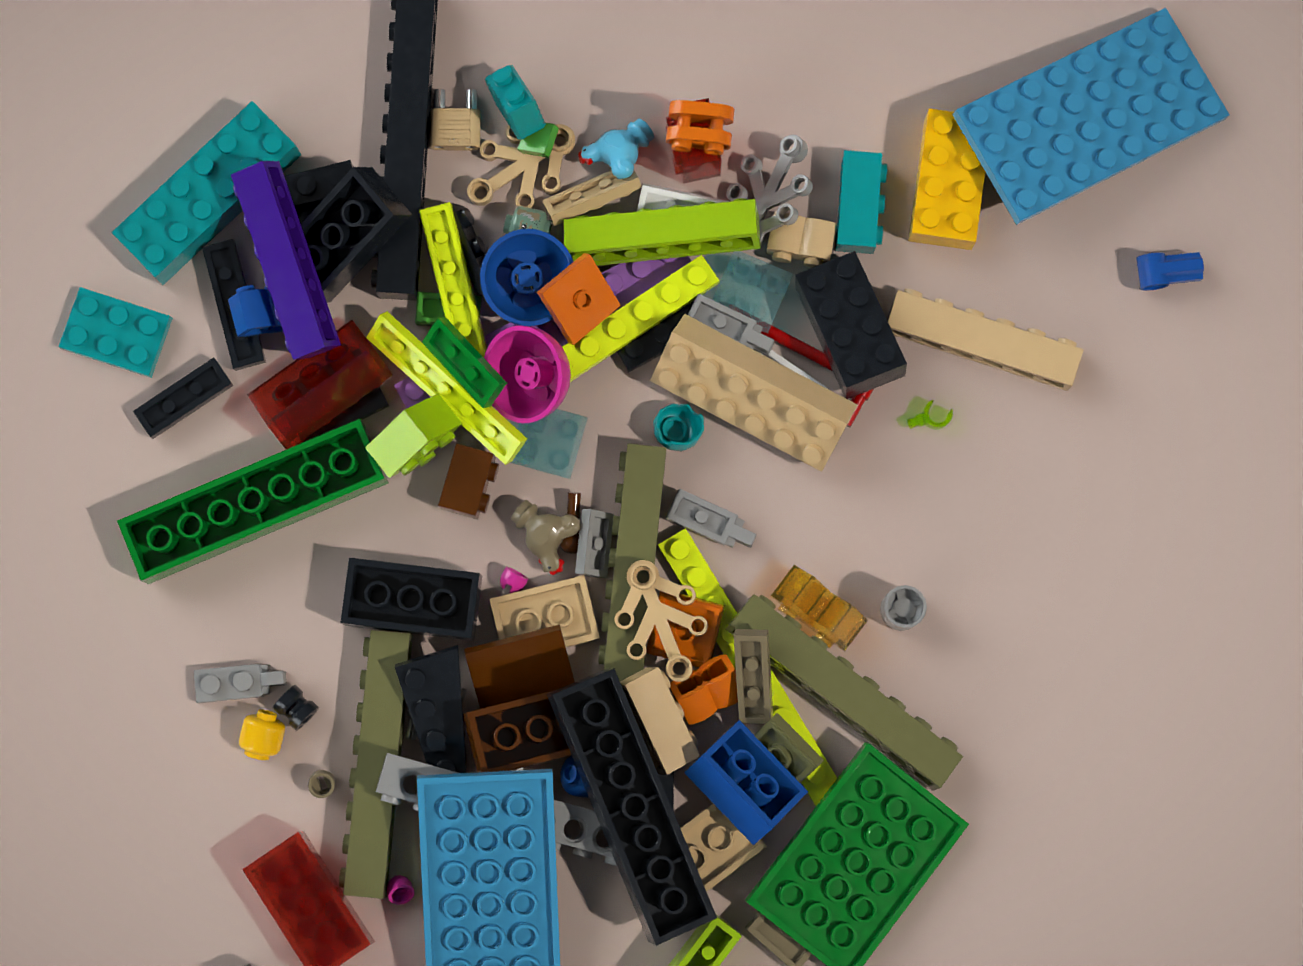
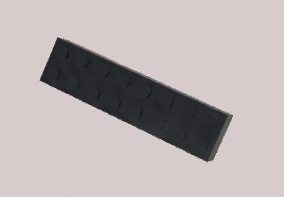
M615 668L604 669L546 694L648 942L657 946L716 919L717 916Z

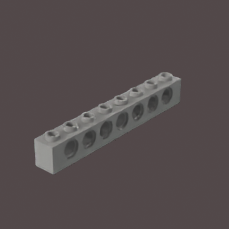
M387 753L375 792L382 794L381 801L399 806L401 799L414 802L413 809L418 811V793L414 795L406 793L403 788L404 779L409 775L457 774V772ZM554 800L556 849L560 850L561 844L574 847L572 854L592 859L593 853L606 856L604 863L617 866L609 846L601 848L596 843V834L602 828L595 811ZM569 820H576L581 826L580 834L574 839H569L564 834V826Z

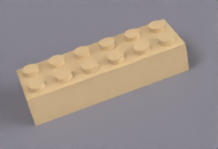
M684 314L672 331L650 379L651 382L821 472L857 407V404L686 314Z

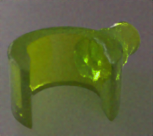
M933 400L926 404L922 413L907 419V423L910 429L926 425L931 429L940 430L945 428L951 421L953 410L952 408L950 409L943 422H934L929 417V409L933 404Z

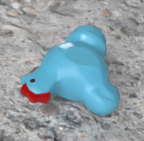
M638 118L636 121L628 124L627 130L615 129L607 131L596 142L582 147V151L578 153L579 161L587 165H591L594 162H604L611 166V171L617 179L628 178L634 171L639 147L649 146V142L654 139L653 131L645 121Z

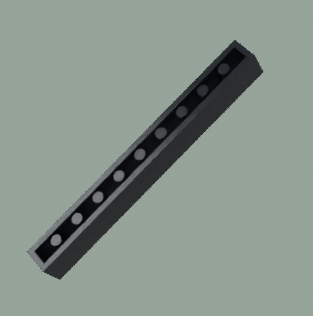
M391 0V10L396 11L395 22H390L389 41L394 42L393 53L388 52L387 72H391V83L385 84L384 91L385 102H389L388 114H383L382 132L387 133L386 145H381L380 164H385L384 176L380 177L410 211L412 216L374 255V258H378L377 270H372L371 288L376 289L379 299L417 301L423 229L419 210L424 209L438 0Z

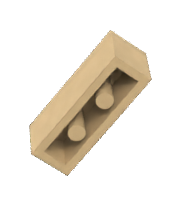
M646 667L620 681L658 774L668 775L700 757L697 751L698 741L693 732L687 729L684 723V711L681 705L673 699L669 690L671 684L664 671L660 670L659 667Z

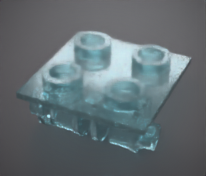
M734 251L713 300L756 320L757 324L763 327L762 331L768 333L794 274L741 251Z
M556 409L552 414L539 421L519 423L518 430L527 440L510 463L571 479L588 417Z

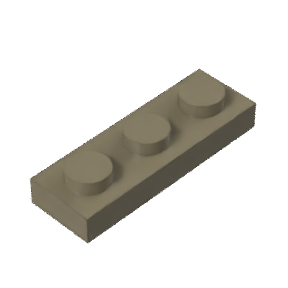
M735 629L733 636L739 720L746 724H766L773 717L769 631Z

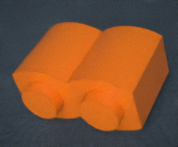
M727 654L716 656L706 661L698 670H693L691 676L686 681H672L670 683V690L675 700L681 705L684 717L689 725L702 722L712 716L717 709L727 708L738 702L736 669Z

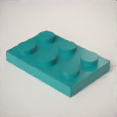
M80 287L58 347L71 353L152 378L173 318L169 315Z

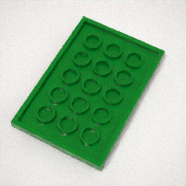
M865 742L744 901L826 966H864L968 827L969 823L871 744Z

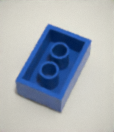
M740 720L684 772L752 845H755L771 831L808 793Z

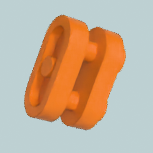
M688 100L671 101L668 116L671 119L677 120L678 123L677 126L667 127L666 143L672 145L671 149L675 151L689 152L691 148L704 149V152L707 154L722 155L724 150L731 148L732 134L724 131L723 125L733 124L735 109L729 105ZM691 122L710 124V128L690 127Z

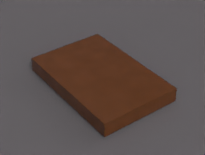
M560 624L464 649L480 709L557 690L575 682Z

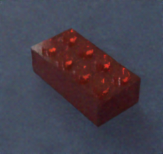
M304 831L295 833L242 869L304 966H341L375 943V940L346 895H343L339 884Z

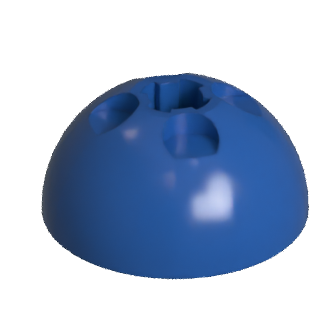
M520 229L509 232L493 243L483 259L480 269V285L483 296L490 308L508 322L522 326H535L553 320L537 294V291L574 261L567 248L557 238L546 232L536 229Z

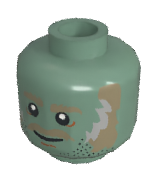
M519 206L515 209L513 215L507 214L503 233L507 234L520 229H536L550 234L552 221L547 220L545 211Z

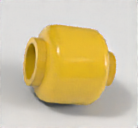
M259 709L257 714H251L244 718L239 737V746L245 750L244 754L258 760H269L270 756L277 755L280 752L285 725L276 719L277 713Z

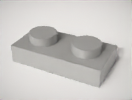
M582 509L575 574L596 578L608 577L614 514L593 509Z

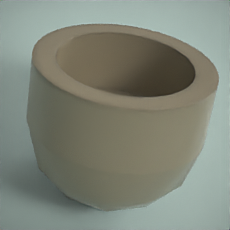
M326 770L314 772L308 782L310 793L317 798L330 796L335 788L333 775ZM323 776L327 785L326 789L322 790L318 777Z

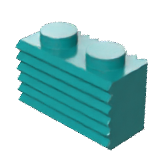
M507 65L486 76L485 82L494 102L517 139L522 140L545 127L546 123L540 113L536 100L513 65Z

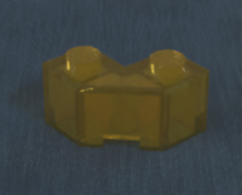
M793 565L771 594V597L780 604L778 610L783 615L799 619L817 633L815 636L825 642L829 649L835 645L841 650L846 651L868 621L854 606L831 593L813 575L796 565Z

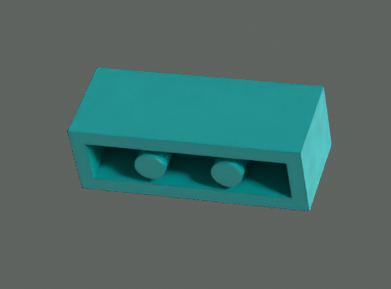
M848 150L843 152L835 247L837 252L851 253L855 251L856 253L874 254L876 245H882L883 226H878V214H884L885 195L880 194V183H886L887 164L882 163V153Z

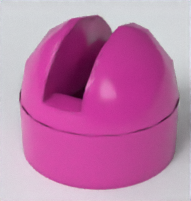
M506 566L500 577V585L503 590L508 585L512 586L510 594L521 591L529 579L517 570Z
M395 875L388 881L386 891L391 903L401 905L413 898L414 888L406 876Z

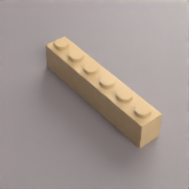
M904 289V292L897 291L887 320L894 336L1068 391L1073 386L1084 350L1076 347V342L1066 338H1058V341L1045 337V332L1034 328H1027V331L1016 328L1015 323L1007 319L997 318L996 321L984 318L983 312L975 309L966 308L965 311L953 308L954 304L944 299L936 298L935 301L922 298L923 294L916 290Z

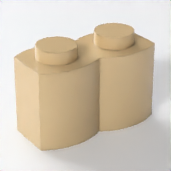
M785 213L784 219L789 217L790 213ZM798 215V219L794 224L783 225L770 231L766 254L772 255V260L781 263H790L791 259L804 261L803 265L809 268L826 263L831 259L837 223L816 218H805Z

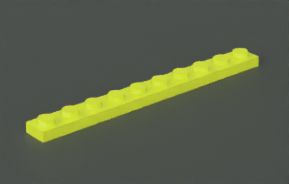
M685 528L658 544V547L682 586H691L695 590L696 598L725 605L716 643L723 655L727 654L735 667L734 636L725 629L737 615V612ZM684 589L688 596H692L690 590ZM771 670L773 716L778 713L824 760L801 782L816 807L837 777Z

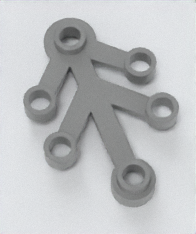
M789 135L781 140V156L766 186L761 172L763 167L762 161L752 154L746 155L741 161V169L749 176L758 209L761 245L765 240L766 233L783 225H792L797 221V209L785 202L798 196H807L813 188L812 181L805 175L799 174L792 179L789 186L779 190L791 164L801 162L808 153L807 143L797 135ZM755 161L754 166L748 169L750 163ZM805 181L804 187L798 190L800 183ZM733 183L728 187L726 195L730 201L738 198L747 199L748 190L739 183ZM740 190L739 196L734 198L735 193ZM779 206L776 215L764 219L768 210ZM790 210L789 217L784 219V214Z

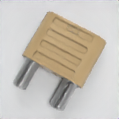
M439 89L434 90V109L430 110V149L447 151H475L480 149L481 111L477 109V90L472 89V109L470 89L466 90V108H445L444 89H441L439 108Z

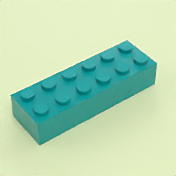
M251 101L111 233L164 285L202 247L206 246L243 211L240 201L235 196L233 190L234 183L231 174L260 161H279L284 172L301 156V153L294 142Z

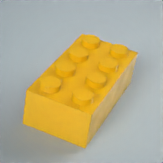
M929 108L924 120L908 241L972 250L977 238L985 170L952 114L954 112Z

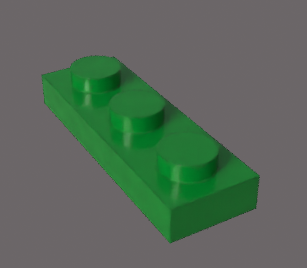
M446 317L436 320L422 343L482 408L491 407L507 382Z

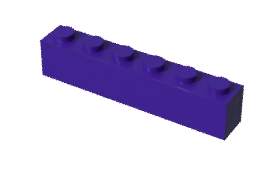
M260 161L231 174L234 183L233 190L235 196L240 201L244 213V223L250 231L254 243V253L261 263L265 275V286L271 293L275 305V315L281 323L285 335V345L289 353H291L292 359L311 358L341 346L280 162Z

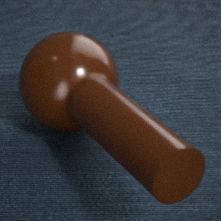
M568 492L567 514H572L578 519L580 518L581 493ZM579 531L574 536L564 538L560 544L564 552L569 554L577 553Z

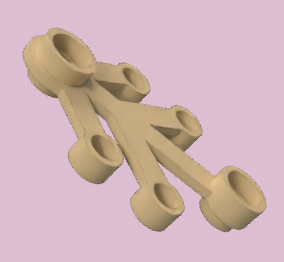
M556 124L559 128L556 137H564L566 141L561 146L553 145L548 173L541 182L544 192L549 195L559 192L561 188L559 174L563 156L569 154L575 146L574 132L563 124ZM508 125L506 128L507 139L513 144H519L520 139L510 136L512 129ZM492 140L484 141L480 145V154L484 160L494 161L499 158L515 162L489 180L483 178L472 180L467 188L470 201L477 206L487 205L491 202L495 191L524 173L520 193L515 198L516 207L521 206L519 204L521 198L528 197L531 199V203L524 207L534 208L533 191L538 165L546 157L522 154L518 148L497 145ZM487 146H492L495 148V152L492 155H486L484 149ZM550 179L557 182V186L553 189L545 186L546 182ZM479 189H484L487 192L486 196L482 199L475 196L476 191Z
M636 561L627 571V582L631 589L622 609L615 615V624L623 630L630 629L634 625L635 618L633 613L642 595L648 608L634 640L627 646V654L633 660H641L645 657L647 653L646 644L655 625L669 659L666 664L667 675L676 682L686 681L691 676L693 667L690 660L680 654L667 620L689 629L690 633L695 636L704 635L707 632L708 623L702 616L693 617L661 603L656 590L675 596L677 601L685 606L691 605L695 601V590L689 585L680 586L660 577L657 567L650 561ZM646 571L649 573L650 577L646 583H640L637 580L639 572ZM688 589L692 592V598L689 601H682L679 595L682 590ZM624 613L629 614L631 617L630 623L626 626L619 624L618 621L619 616ZM695 620L703 621L704 629L701 632H695L692 629V623ZM634 644L642 646L643 652L640 656L636 657L631 654L630 649ZM676 663H683L686 666L684 674L676 675L673 672V667Z

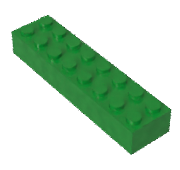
M358 419L117 520L140 580L151 584L389 484L385 472L365 448L371 442L365 424L361 419Z

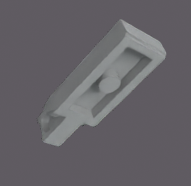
M701 294L697 295L688 316L751 349L754 348L769 355L775 340L761 334L763 327L758 325L756 320Z
M682 489L678 490L666 516L668 521L723 546L727 545L732 548L735 542L751 548L757 535L742 528L745 521L738 518L737 514Z
M251 664L194 670L196 703L264 697L263 695L270 694V686L287 685L286 671L268 672V665Z

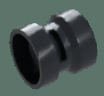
M294 685L278 699L273 709L279 715H285L289 719V725L298 731L315 715L319 707L313 701H307L303 697V691L297 685Z

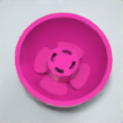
M512 326L498 333L490 342L484 359L507 382L492 404L494 408L505 418L517 423L536 422L552 414L566 397L571 379L569 360L560 343L547 332L531 326Z

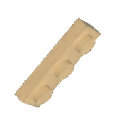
M610 170L549 197L542 202L551 221L556 226L564 223V219H573L590 210H597L604 204L617 198L626 197L633 191L642 188L635 171L628 178L617 179Z

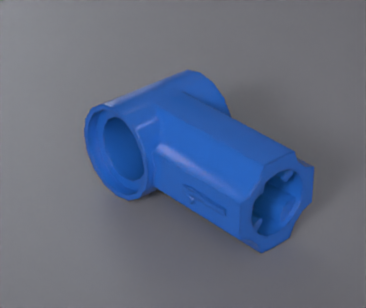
M1200 252L1165 256V253H1149L1136 257L1140 290L1143 291L1157 290L1168 287L1169 284L1196 282L1203 279L1204 264Z

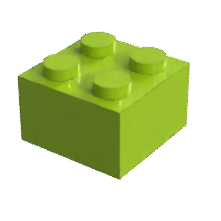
M438 393L403 410L365 448L389 478L400 472L405 476L418 465L422 467L436 456L434 450L438 446L443 448L456 437L453 432L462 423Z

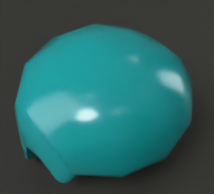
M670 404L660 409L653 421L655 438L668 450L685 451L695 446L704 432L703 415L694 412L689 404Z

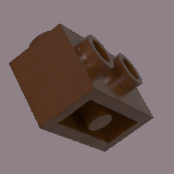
M456 443L438 503L439 508L477 520L480 512L486 513L490 501V495L486 494L489 481L495 482L499 470V464L495 463V455Z

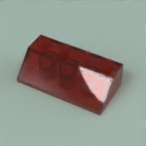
M350 320L336 330L341 346L311 358L296 359L247 394L266 425L285 449L302 443L306 437L320 427L330 423L334 417L348 407L355 405L359 399L374 388L380 387L385 380L393 375L353 320Z

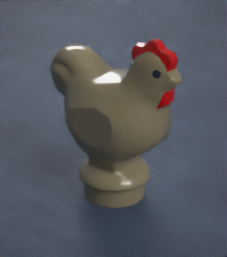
M525 500L514 511L511 520L518 529L526 528V545L539 558L538 561L543 565V571L549 572L551 575L562 572L565 562L563 559H560L557 549L564 538L578 533L580 530V520L572 514H565L562 517L556 514L539 515L537 505Z

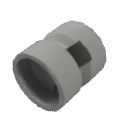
M907 585L898 586L891 590L882 600L880 607L881 618L893 630H909L924 618L927 609L926 600L923 594L915 587Z

